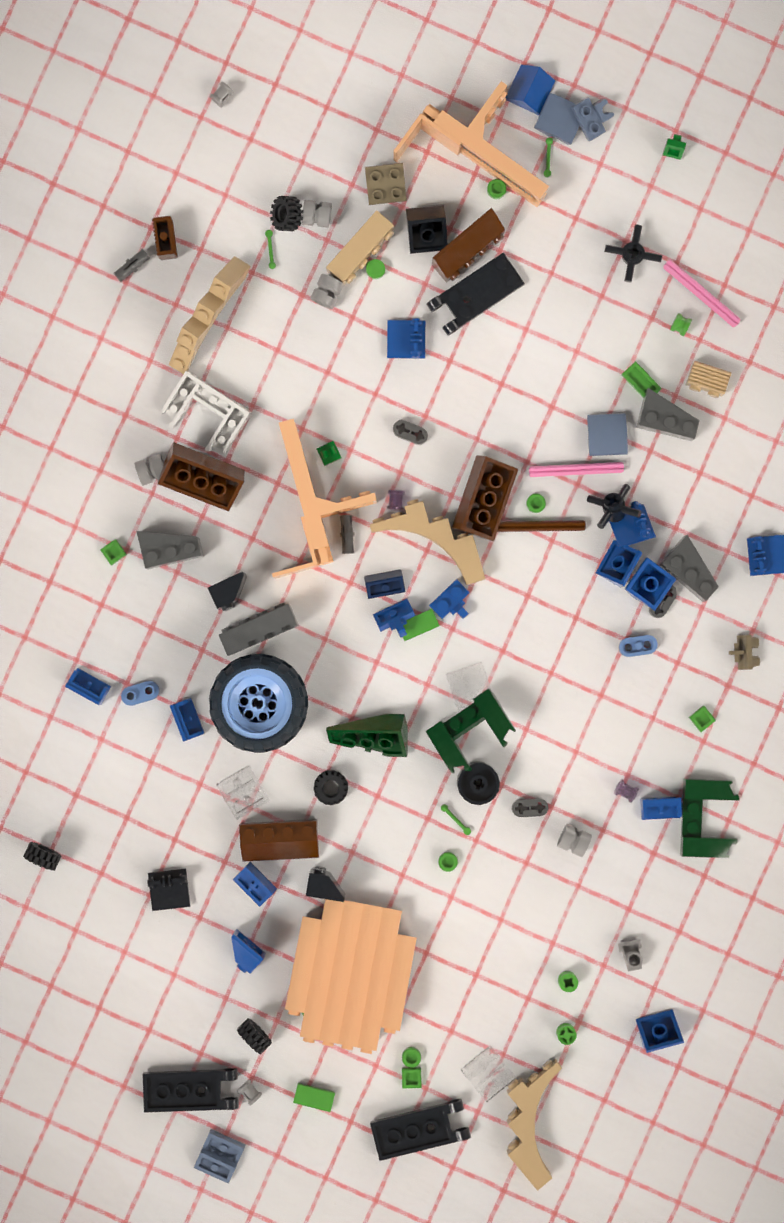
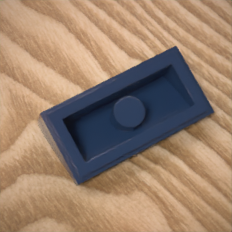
M401 569L364 576L368 599L406 592Z

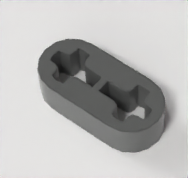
M398 420L393 425V432L398 438L416 445H422L427 441V431L420 426L405 420ZM401 424H404L405 429L409 430L410 432H402V434H399L398 429L396 427L401 426ZM419 431H422V436L425 438L419 441L416 440V436L411 434L412 432L418 434Z
M674 586L670 588L672 597L668 596L665 601H661L663 603L661 606L662 613L655 614V611L649 608V613L652 617L661 618L667 613L677 595Z
M540 798L519 799L512 804V812L517 817L543 816L548 811L547 802ZM538 802H541L542 805H545V808L539 813L537 809H531V806H537ZM518 803H522V806H529V809L523 810L519 814L515 807H518Z

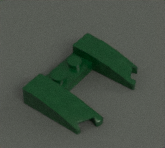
M489 688L473 698L474 703L446 722L440 721L426 730L428 737L451 773H455L454 767L464 766L465 771L472 769L455 740L484 720H486L503 747H506L508 744L504 740L508 731H516L495 694Z
M683 778L680 855L682 857L729 858L730 855L727 852L732 843L737 844L738 839L701 837L703 799L739 801L738 794L734 795L730 787L733 784L732 781Z

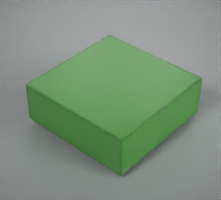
M114 539L100 549L111 566L127 555L117 539Z
M704 705L688 717L700 732L716 721Z
M421 1067L402 1068V1089L422 1088Z

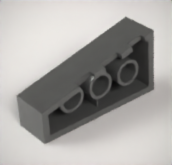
M285 602L275 606L273 611L268 612L265 610L256 614L257 618L253 620L247 618L240 621V625L235 628L231 625L222 629L219 638L227 656L299 626L290 604L285 605Z

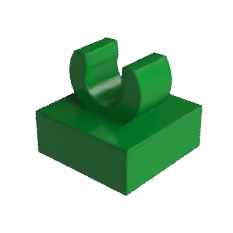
M674 134L673 139H667L663 156L681 160L686 147V143L681 142V135Z
M334 441L316 449L324 466L342 459Z

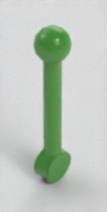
M550 137L546 139L547 157L546 170L544 171L546 178L551 176L550 154L553 139Z
M267 230L265 236L268 238L269 268L274 269L276 264L273 259L271 240L273 233L271 230Z
M443 804L441 810L446 812L463 829L465 835H470L471 829L465 827L448 809V806Z

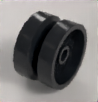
M471 762L469 765L472 769L465 771L463 767L457 776L458 791L463 799L471 804H487L499 792L500 781L498 774L485 762ZM480 779L482 783L480 786H476L474 781Z

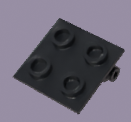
M186 868L148 873L147 884L150 888L152 911L191 907Z

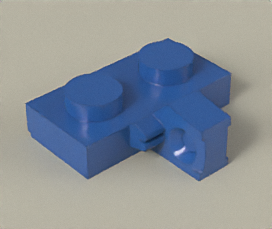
M456 579L429 606L441 619L449 612L452 615L457 612L464 619L469 613L462 607L465 604L463 599L470 592Z
M408 599L373 614L380 632L391 628V630L396 629L400 638L407 635L403 626L407 624L406 620L415 616Z

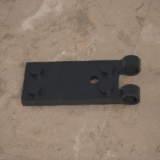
M503 252L439 296L431 299L426 305L431 312L436 311L444 304L447 305L455 317L454 320L442 327L447 336H449L524 286L525 283ZM469 297L470 302L464 303L463 298Z
M237 1068L143 1072L144 1113L235 1110L239 1108L238 1097L221 1099V1081L237 1080ZM204 1087L205 1092L199 1093L198 1088Z
M454 1099L447 1103L371 1121L370 1125L379 1161L470 1139L469 1127H461L452 1131L448 1114L464 1110L462 1099ZM428 1124H433L435 1128L429 1130L427 1126Z

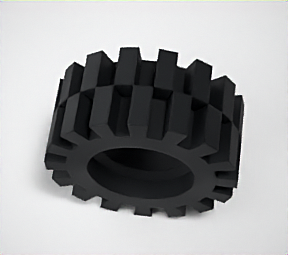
M278 196L277 199H274V204L271 205V208H273V211H270V214H272V217H270V220L273 221L272 225L278 231L293 232L301 225L300 220H303L301 216L303 210L300 209L303 206L297 197Z
M327 770L316 778L313 790L320 802L325 805H335L345 799L348 792V782L340 772ZM328 780H333L338 784V792L334 795L326 794L323 789L324 783Z
M30 842L23 857L39 867L55 871L61 859V854L53 849H49V847Z
M249 1018L237 1028L241 1038L258 1054H262L272 1044L271 1039L265 1034L264 1030Z

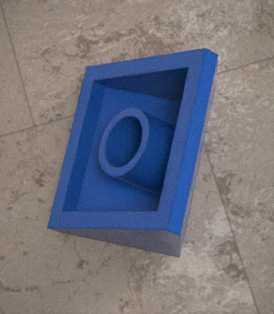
M521 64L506 99L519 107L540 115L555 80L541 67Z
M613 540L596 574L619 587H624L642 552L629 546L619 548L617 541Z
M646 557L625 587V590L633 598L655 611L676 581V578Z
M673 1009L636 1019L641 1042L646 1053L684 1043Z

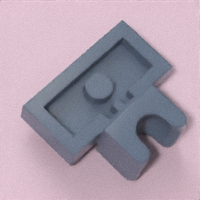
M586 97L571 107L587 141H592L605 133L606 130L602 123L614 116L613 112L603 113L602 111L603 107L608 103L606 99H600L592 104L589 97Z

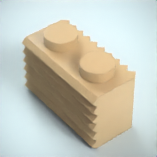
M694 361L686 385L690 386V390L696 392L704 390L708 392L707 395L718 398L725 394L731 372Z

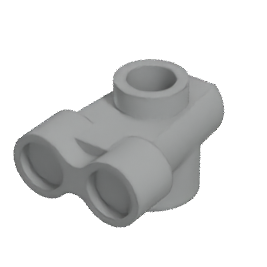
M641 940L618 943L619 952L623 953L628 971L642 969V957L640 955V948H642ZM631 957L636 959L635 964H630L629 959Z

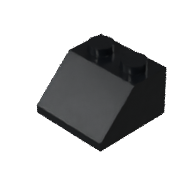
M444 205L406 209L410 254L441 251L448 245Z
M240 572L208 587L217 609L228 611L235 607L234 603L238 602L247 578L246 573Z
M315 866L314 869L310 870L306 896L344 902L345 892L333 875L326 871L325 867Z

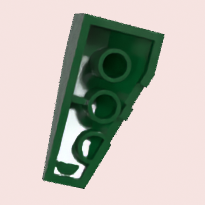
M383 714L326 728L328 740L331 744L348 748L357 746L365 748V751L370 753L371 750L383 752L382 755L387 757H407L408 726L405 714Z

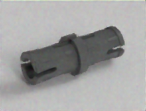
M141 249L130 260L127 259L126 263L113 274L122 282L133 271H138L137 268L150 259V257Z
M341 515L340 537L342 538V554H354L353 536H355V532H353L352 515Z

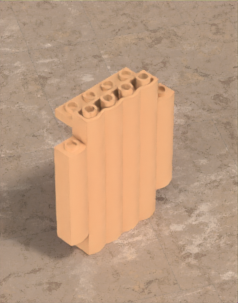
M325 899L322 920L302 917L285 1010H289L288 1014L300 1016V1012L304 1013L300 1037H303V1041L314 1043L315 1040L323 1041L322 1045L334 1047V1043L341 1044V1048L353 1050V1047L361 1048L360 1052L372 1054V1050L377 1051L381 1028H384V1032L395 1034L396 1030L400 1031L417 939L416 937L398 934L402 911L346 900L339 902Z

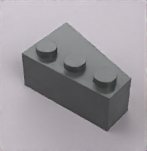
M647 388L636 428L693 441L696 437L700 420Z
M136 531L145 569L149 570L204 557L200 538L196 536Z
M688 535L683 536L659 564L702 602L707 601L719 587Z

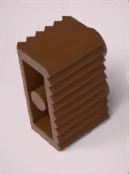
M171 216L153 218L156 255L160 260L178 258Z

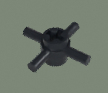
M635 224L632 242L627 243L623 248L605 245L604 252L622 255L623 261L627 264L625 282H632L635 265L639 264L643 259L660 263L662 260V255L645 252L644 247L639 243L642 225ZM629 249L638 252L635 258H631L632 254L628 252Z
M624 484L619 493H610L604 499L588 495L587 502L603 508L604 515L597 524L598 528L604 529L608 521H621L625 514L637 518L641 516L640 510L625 506L623 499L630 490L628 484Z

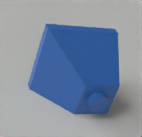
M236 929L231 936L235 962L242 972L251 974L263 961L266 953Z

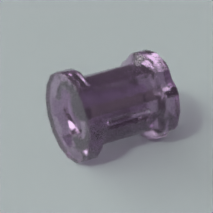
M388 490L390 496L387 510L404 511L402 500L405 491Z
M621 779L615 788L614 795H620L632 803L639 788L632 787Z

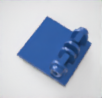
M418 318L412 320H387V358L425 359L426 320Z
M638 501L632 502L630 508L641 511L639 518L625 514L621 521L610 522L619 548L656 537L645 506L638 503Z
M784 535L747 538L750 576L784 573Z

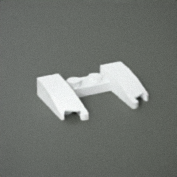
M185 371L162 408L161 413H168L172 420L168 425L174 429L192 400L195 399L224 418L204 450L211 451L212 447L223 448L222 453H226L252 412L209 386L191 372Z

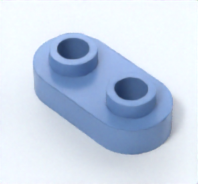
M651 635L625 638L619 643V652L625 657L652 654L656 651L658 643ZM645 641L650 642L649 648L644 647ZM626 644L631 645L630 651L625 650Z
M146 681L125 688L121 693V699L126 705H137L157 698L160 689L155 682ZM147 687L152 688L151 694L146 693ZM130 692L134 694V698L132 700L128 699L127 697L128 693Z

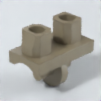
M737 635L734 651H729V655H734L735 662H738V670H752L753 667L760 665L759 656H752V648L759 647V638L752 637V635Z

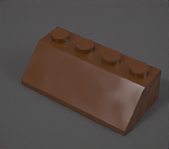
M490 208L432 258L433 268L446 283L450 279L454 281L461 274L460 271L464 267L466 269L471 267L478 255L482 257L490 250L489 246L491 244H497L504 238L505 228L494 210Z
M173 442L165 459L158 485L229 512L244 483L245 470Z
M476 455L452 528L494 541L518 468L487 456Z
M317 819L239 824L242 862L319 858Z

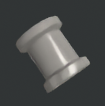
M222 81L220 87L209 97L222 108L224 106L223 103L230 95L233 96L235 93Z
M250 1079L237 1090L238 1094L241 1093L248 1100L250 1106L262 1095L261 1092H258L253 1087Z

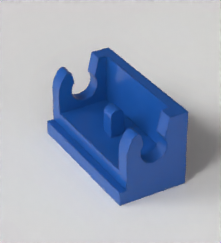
M79 668L74 670L65 685L66 688L97 705L103 703L111 688L110 685Z
M192 698L170 706L183 742L205 734Z
M680 797L640 799L641 820L682 817Z
M251 861L233 878V881L259 907L277 890Z

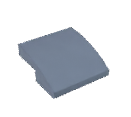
M549 93L534 128L549 137L553 136L563 143L571 145L580 126L571 109L575 103Z
M626 414L587 415L589 456L628 454Z
M211 1129L194 1168L229 1184L246 1145Z

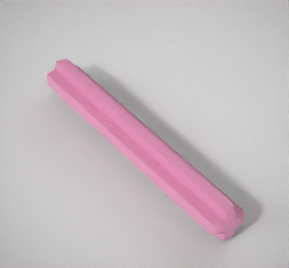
M668 260L663 268L722 319L732 327L738 325L741 319L672 260Z
M623 462L531 466L529 468L530 477L624 472Z

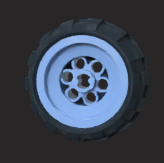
M250 654L235 659L217 675L209 695V712L217 732L223 739L243 751L265 753L277 750L297 735L306 720L308 695L301 676L286 661L272 655ZM251 686H255L257 688L256 694H251L249 692V688ZM265 688L271 690V695L268 697L263 694ZM242 697L248 699L247 705L241 704ZM255 698L263 701L262 708L259 709L257 706H253ZM271 701L276 703V708L274 710H271L268 707V704ZM247 710H251L253 712L252 718H248L245 713ZM262 712L267 714V719L265 721H262L259 718V715Z

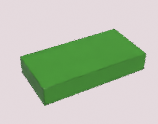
M636 361L621 374L643 398L647 388L656 393L662 389Z
M430 609L407 619V624L403 625L407 635L403 636V639L407 641L439 627L433 610Z
M298 1083L293 1103L331 1112L335 1092Z

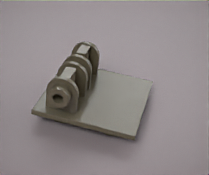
M403 163L365 167L369 205L407 201Z

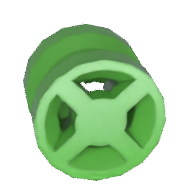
M678 313L670 330L673 332L677 331L684 337L692 319L684 318L682 314Z
M564 971L558 977V984L563 991L573 992L578 987V979L573 972Z
M563 1023L558 1026L556 1030L558 1040L564 1045L572 1044L577 1038L574 1027L569 1023Z

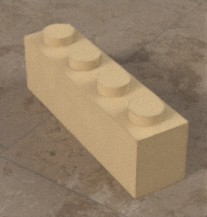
M376 210L326 267L327 272L344 285L346 283L350 284L355 279V273L358 269L362 270L369 261L367 259L372 254L375 256L382 248L380 246L384 240L388 241L393 236L394 225Z

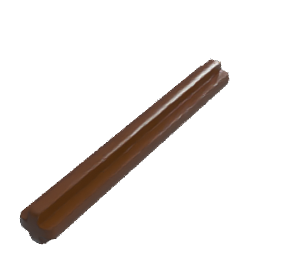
M584 520L501 521L497 532L584 531L586 529V522Z

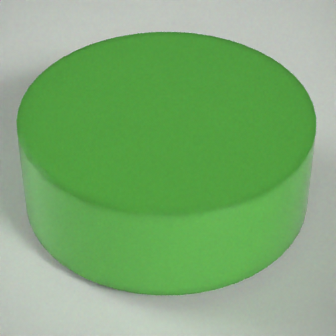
M500 179L491 180L487 186L488 195L493 199L502 198L506 193V184Z
M378 259L369 261L366 266L367 275L372 279L383 277L385 274L384 263Z
M532 494L526 501V506L532 513L541 512L546 505L545 498L540 494Z
M444 852L440 855L438 863L443 871L450 872L457 867L458 860L453 853Z
M408 1047L402 1053V1061L407 1067H416L421 1061V1053L415 1047Z

